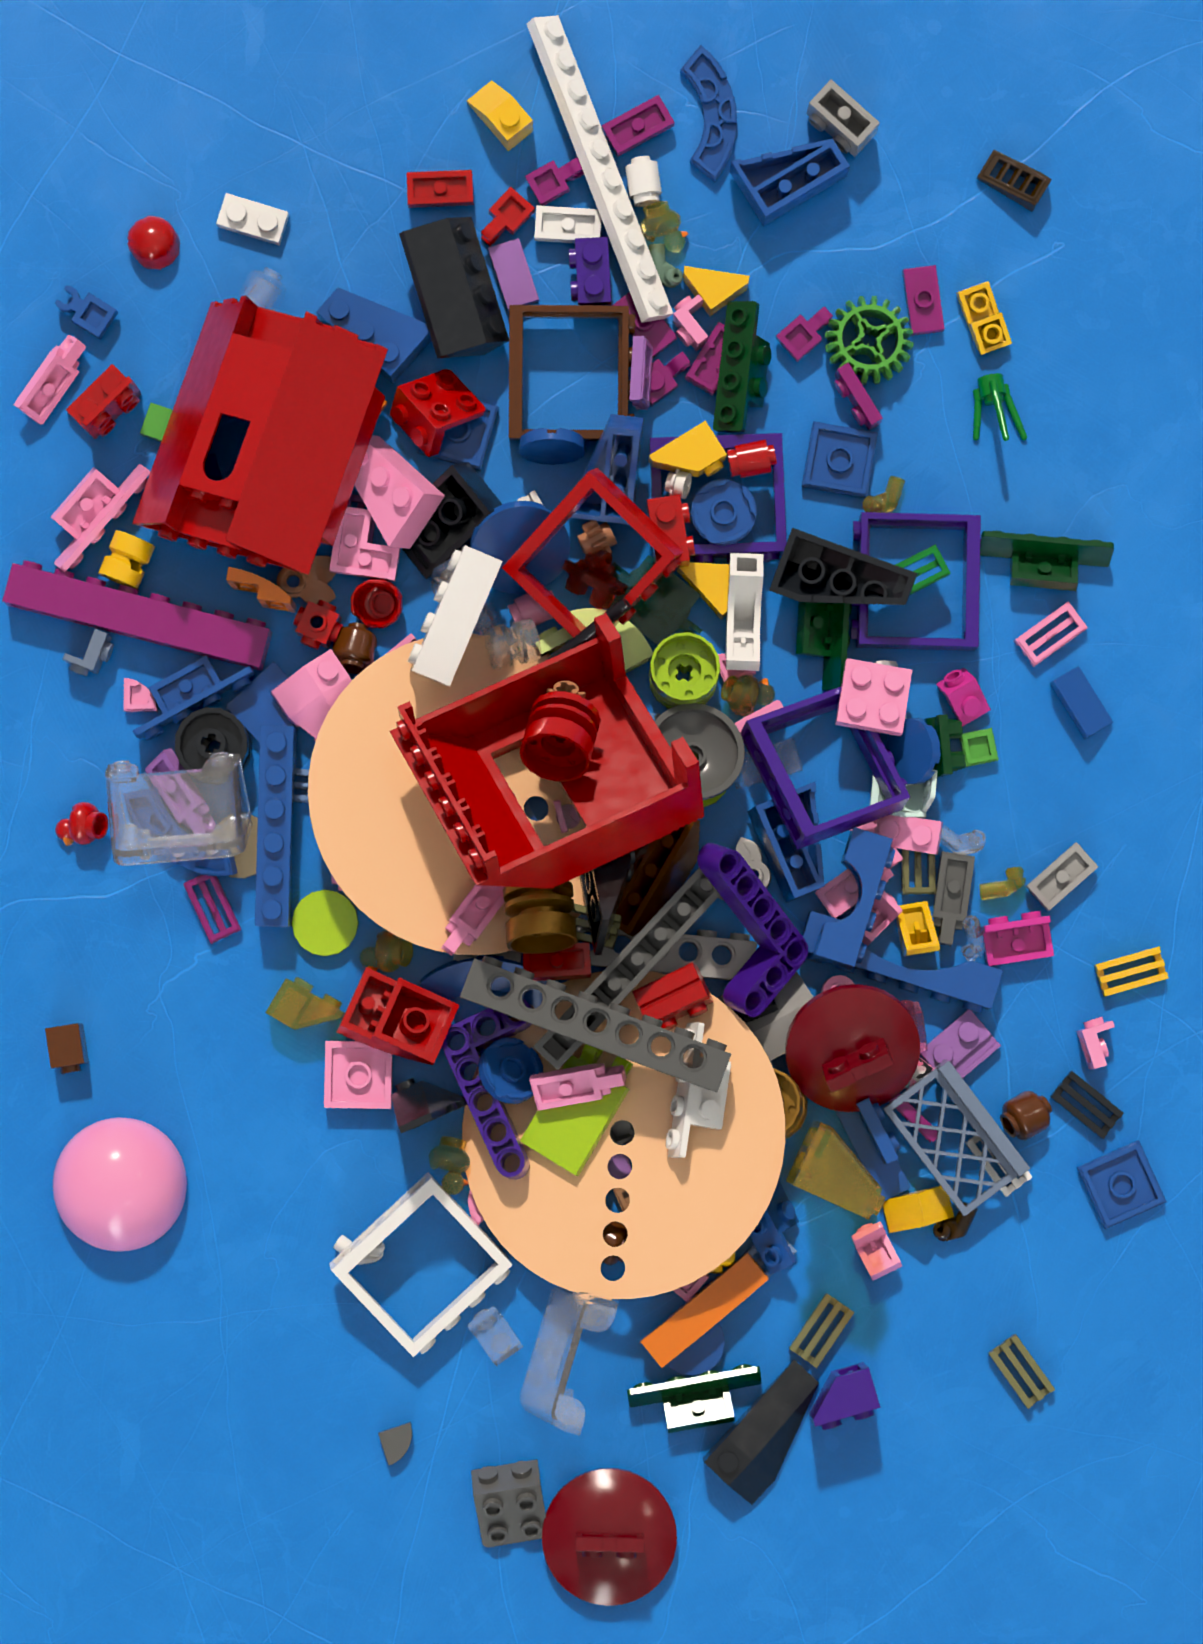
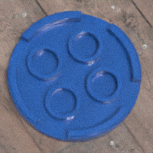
M532 501L505 503L494 508V512L489 514L479 526L475 527L470 547L503 561L492 588L509 594L527 593L502 567L550 515L552 511L546 509L544 505ZM565 525L560 528L525 567L544 587L553 582L567 564L570 554V540Z

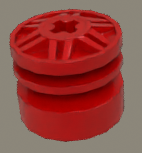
M551 691L540 695L533 702L519 752L522 763L530 772L543 779L555 782H569L581 778L588 771L601 719L598 710L590 701L570 692Z

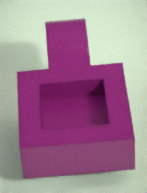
M577 157L560 168L552 160L527 174L525 178L539 204L545 206L570 192L566 182L583 176L584 172Z
M825 306L808 321L800 314L776 335V339L799 362L822 341V337L817 332L828 325L833 315Z
M683 351L675 356L666 366L659 359L652 363L651 406L678 388V384L673 378L691 366L690 360Z

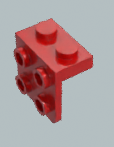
M444 369L397 386L390 416L412 439L413 443L427 457L439 454L445 430L483 416L485 406L451 370Z

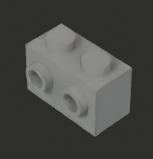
M832 79L809 102L807 109L810 124L820 132L825 130L834 138L833 140L841 152L845 154L849 152L854 157L877 134L880 124L877 119Z

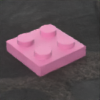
M846 658L835 725L901 736L904 728L912 670Z
M325 1041L324 1108L392 1109L393 1054L357 1041Z

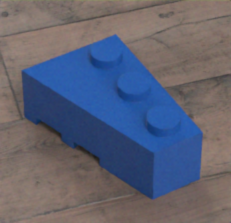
M832 138L792 147L791 150L773 154L772 152L761 154L760 157L731 161L729 172L764 227L847 177L850 165Z
M337 288L316 311L318 319L323 324L340 326L359 335L358 340L379 344L387 348L388 351L380 373L392 384L395 383L432 341L426 323L341 288Z
M611 414L581 479L588 471L598 468L635 503L644 418ZM595 491L570 517L629 525Z
M813 782L795 790L813 826H817L819 817L816 812V784ZM772 799L756 805L747 811L786 903L825 886L822 850L819 842L797 850Z

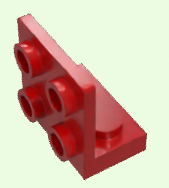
M111 364L66 411L96 439L99 435L102 437L106 436L115 427V420L123 412L127 414L132 411L139 403L138 397L142 393L129 376L125 377Z

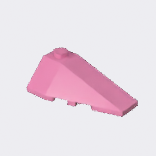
M330 649L304 665L272 690L270 694L287 719L296 727L300 726L314 737V741H316L329 710L352 680Z

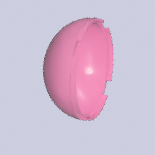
M117 1117L101 1120L78 1132L61 1152L53 1175L54 1201L65 1225L85 1243L107 1251H132L158 1240L175 1223L186 1198V1170L176 1146L156 1127L132 1118Z

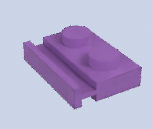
M966 1010L920 1050V1055L933 1068L944 1059L949 1060L960 1076L964 1078L1001 1045L971 1010Z

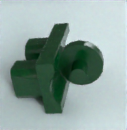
M948 714L924 719L927 725H932L936 730L940 741L941 756L939 764L934 766V770L938 771L937 778L951 775L954 771L964 769L966 762L963 751L951 752L950 740L962 737V722L960 720L948 719Z

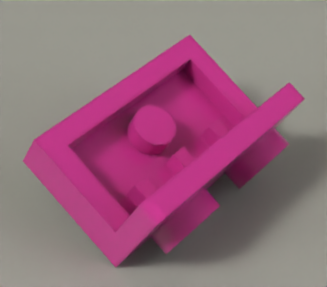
M1041 911L1022 913V920L1009 922L1008 916L988 919L989 925L981 927L987 966L1053 957L1054 951L1049 927L1051 922L1050 916L1041 917Z

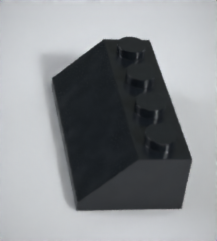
M471 217L446 218L399 233L437 359L485 355L509 342L505 323Z

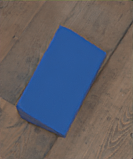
M1079 666L1050 683L1084 740L1113 723Z

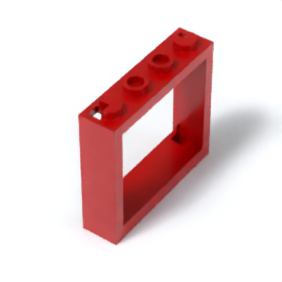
M598 468L586 473L502 567L572 637H575L586 627L525 567L594 491L662 556L624 597L632 608L613 623L614 626L619 622L624 625L637 612L633 608L640 599L644 602L647 601L659 588L655 584L662 575L668 578L680 564L677 559L684 552Z

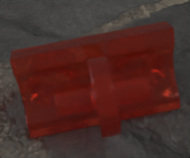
M600 550L596 554L589 552L585 559H580L576 563L565 560L562 567L563 570L569 573L565 589L577 595H585L588 586H591L594 589L589 598V603L598 609H609L615 595H625L628 585L612 576L616 571V567L611 565L612 554L606 550Z

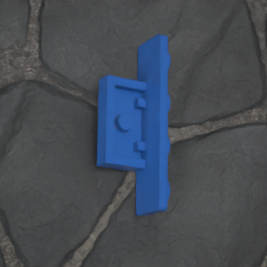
M204 656L148 688L163 714L134 729L135 736L139 739L145 737L147 741L164 732L163 726L172 721L175 724H180L192 713V710L204 705L205 708H208L222 700L221 694L233 689L234 692L242 690L252 683L250 678L255 676L253 669L248 666L221 681L208 656Z
M869 1098L856 1104L860 1112H835L879 1200L884 1202L908 1190L910 1184L897 1160L899 1157L896 1151L901 1149L892 1131L886 1133L881 1123L885 1116L878 1102L871 1104Z
M780 1178L767 1210L750 1235L768 1274L776 1273L796 1263V1259L783 1232L799 1223V1220L795 1214L794 1206L789 1201L781 1185Z

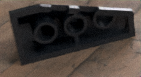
M793 1360L703 1457L704 1463L728 1486L752 1505L775 1481L819 1382L797 1361Z

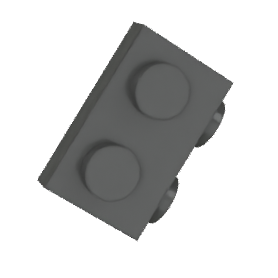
M537 1459L471 1470L473 1497L482 1543L485 1547L542 1539V1528L546 1518Z

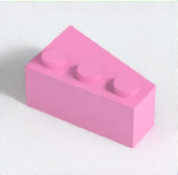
M372 435L354 486L388 547L410 549L445 495L380 436Z

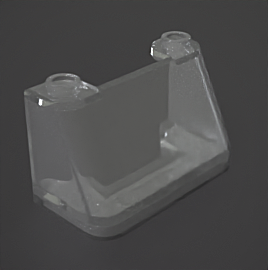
M218 752L209 757V760L204 763L202 769L139 774L138 767L126 760L108 765L105 778L111 848L116 864L130 866L227 858L236 856L245 850L253 823L240 754Z
M555 1286L552 1289L520 1393V1402L525 1411L565 1432L580 1436L585 1421L584 1405L573 1397L574 1390L566 1388L582 1330L586 1329L593 1332L607 1330L615 1319L619 1305L618 1299H608L583 1291L572 1292L559 1286Z

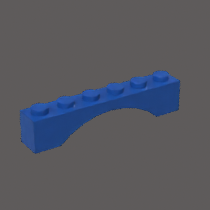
M260 725L255 926H292V819L297 757L296 726Z
M814 911L809 912L802 933L809 949L807 960L822 964L823 961L812 958L821 926L826 922H835L840 919ZM867 948L862 963H856L855 967L851 970L835 965L836 969L854 974L855 968L868 972V979L886 984L887 978L900 982L898 988L917 994L919 988L932 992L930 998L949 1004L951 998L964 1002L962 1008L976 1013H982L983 1008L992 1009L1003 970L974 961H968L955 967L940 970H916L886 961Z

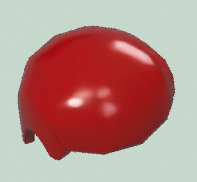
M149 215L136 221L128 231V248L135 259L147 269H162L172 264L179 255V236L173 226L164 218Z
M369 579L358 585L351 596L352 614L359 618L367 627L386 628L395 623L403 611L402 594L388 580Z

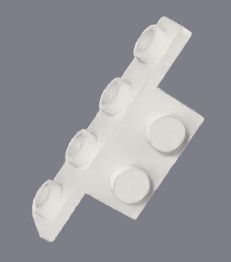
M687 1023L685 1030L695 1033L693 1040L702 1043L704 1023ZM695 1048L687 1050L683 1056L685 1065L689 1068L699 1067L703 1063V1057H700L701 1051ZM728 1062L717 1093L675 1078L678 1086L677 1093L673 1097L670 1107L671 1115H673L672 1128L669 1129L666 1136L668 1157H686L690 1125L716 1130L722 1129L731 1062Z

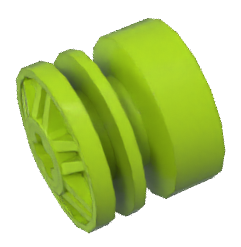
M690 632L675 633L663 639L653 652L649 670L650 689L656 700L667 709L690 703L706 705L715 693L720 673L719 656L715 648L704 637ZM678 671L683 674L689 672V681L684 678L679 681L677 679Z

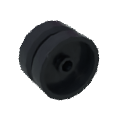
M206 707L192 712L181 722L175 735V752L179 763L193 777L205 783L223 784L234 780L246 769L252 755V741L246 727L232 713L221 708ZM217 741L220 744V748L218 750L214 749L213 753L210 752V743Z

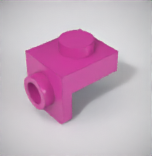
M965 668L948 673L943 680L937 683L938 689L945 695L956 719L962 722V727L991 710L976 678Z

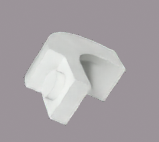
M730 553L725 643L726 670L759 671L763 554Z

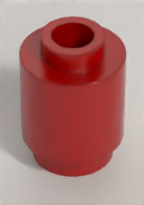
M765 439L735 445L734 449L727 450L732 477L740 475V478L769 473L772 472L771 465L777 464L774 446H767Z

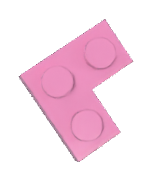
M347 507L333 545L329 571L331 573L396 582L401 549L368 543L372 522L368 509Z

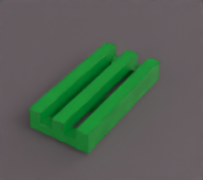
M936 544L896 564V566L905 569L933 555L934 561L912 572L918 573V577L938 566L941 569L940 572L914 584L910 595L950 576L951 573Z

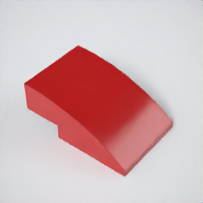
M366 967L336 1033L402 1058L434 1065L460 1005L400 977L396 981Z

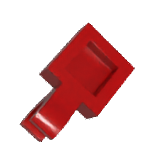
M510 187L489 209V215L494 219L481 231L482 236L480 239L491 247L505 229L514 235L535 212V207Z

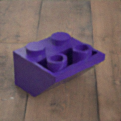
M862 1362L831 1371L809 1412L810 1420L815 1427L821 1426L822 1430H827L842 1425L841 1419L852 1416L855 1420H861L875 1415L873 1410L881 1407L869 1367Z

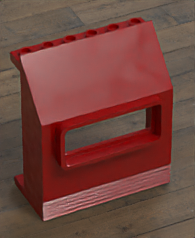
M607 613L594 618L597 638L420 718L415 719L410 701L397 706L400 720L396 722L397 728L389 732L475 885L552 889L672 833L673 830H678L686 824L690 825L691 822H696L704 817L699 761L684 737L672 741L671 747L664 738L626 676L621 636ZM571 681L578 686V692L586 693L585 699L590 701L598 710L601 719L588 771L579 779L559 782L586 828L544 847L494 759L521 747L533 702L540 695L546 694L547 688L553 689L555 683Z

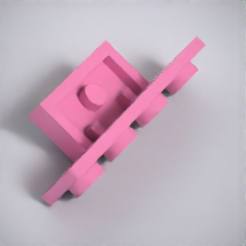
M139 464L119 488L94 467L51 515V518L74 537V540L55 560L54 564L65 572L68 568H75L84 557L82 552L90 543L95 544L101 539L105 533V525L111 518L116 519L125 511L127 507L125 502L133 493L138 494L145 488L148 480L147 477L150 474L146 467Z

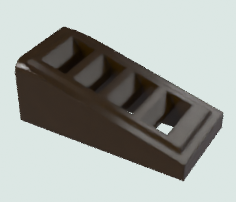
M993 150L976 178L1033 212L1052 180L1041 172L996 150ZM997 162H999L1003 166L996 178L990 176V173ZM1008 169H1010L1014 173L1006 184L1001 180ZM1022 176L1025 180L1018 190L1013 186L1018 177ZM1032 182L1036 187L1031 195H1028L1024 192Z

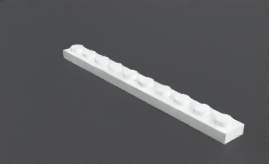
M559 16L534 17L527 23L528 30L641 323L666 319L673 314L672 308Z

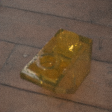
M297 976L294 982L290 979H285L265 1012L294 1030L339 1020L345 1014L344 1011L339 1009L342 1005L340 1001L326 993L323 998L318 997L311 992L314 986Z

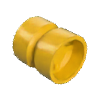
M116 530L109 545L112 553L104 557L98 574L118 584L138 590L145 573L141 567L149 563L155 546L136 536Z

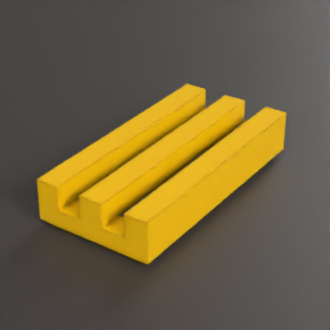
M1160 946L1095 964L1094 967L1103 997L1168 979V973L1164 967L1165 963L1160 954ZM1152 955L1155 961L1109 975H1105L1103 969ZM1157 968V975L1108 988L1107 982Z

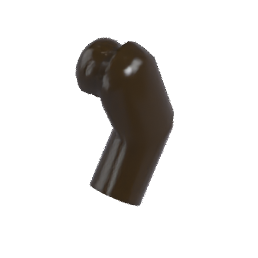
M975 1208L965 1217L958 1211L957 1216L937 1222L933 1227L934 1236L940 1241H950L965 1236L978 1208Z

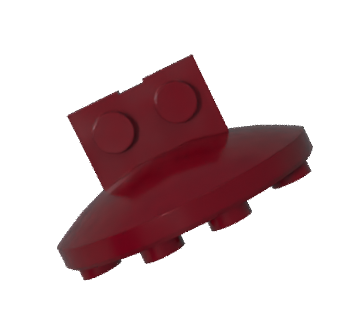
M849 984L823 991L810 999L797 1012L787 1032L785 1056L792 1079L807 1098L831 1110L860 1112L857 1108V1103L869 1098L871 1104L878 1102L879 1106L896 1097L907 1086L919 1062L920 1037L912 1015L896 997L876 987Z
M619 1468L594 1469L570 1480L552 1499L542 1528L544 1556L555 1579L577 1598L592 1604L605 1606L630 1603L652 1591L667 1574L675 1555L677 1543L675 1519L663 1494L644 1477Z

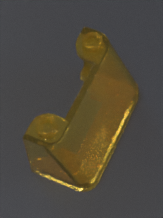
M813 1120L785 1181L870 1220L872 1214L877 1216L885 1201V1197L880 1195L882 1187L833 1127Z

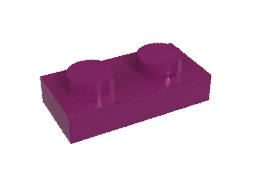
M657 95L603 124L602 130L616 156L619 157L674 127L675 122L662 99Z
M846 363L838 368L835 373L837 380L834 381V385L842 398L848 397L854 406L851 412L860 426L865 424L868 431L880 425L883 418L850 364Z

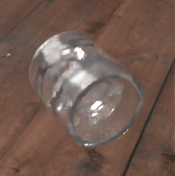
M531 618L515 621L511 624L510 628H507L504 624L485 628L486 650L494 670L512 667L516 660L521 664L540 661L541 646L535 623Z

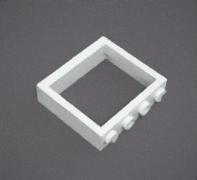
M429 1172L329 1263L331 1271L413 1357L418 1352L421 1354L427 1352L435 1344V1337L443 1329L448 1331L453 1328L461 1319L459 1314L468 1306L473 1308L479 1304L486 1295L484 1291L493 1283L495 1285L501 1283L509 1275V1268L513 1265L506 1254ZM434 1195L496 1262L412 1339L349 1272L428 1198Z

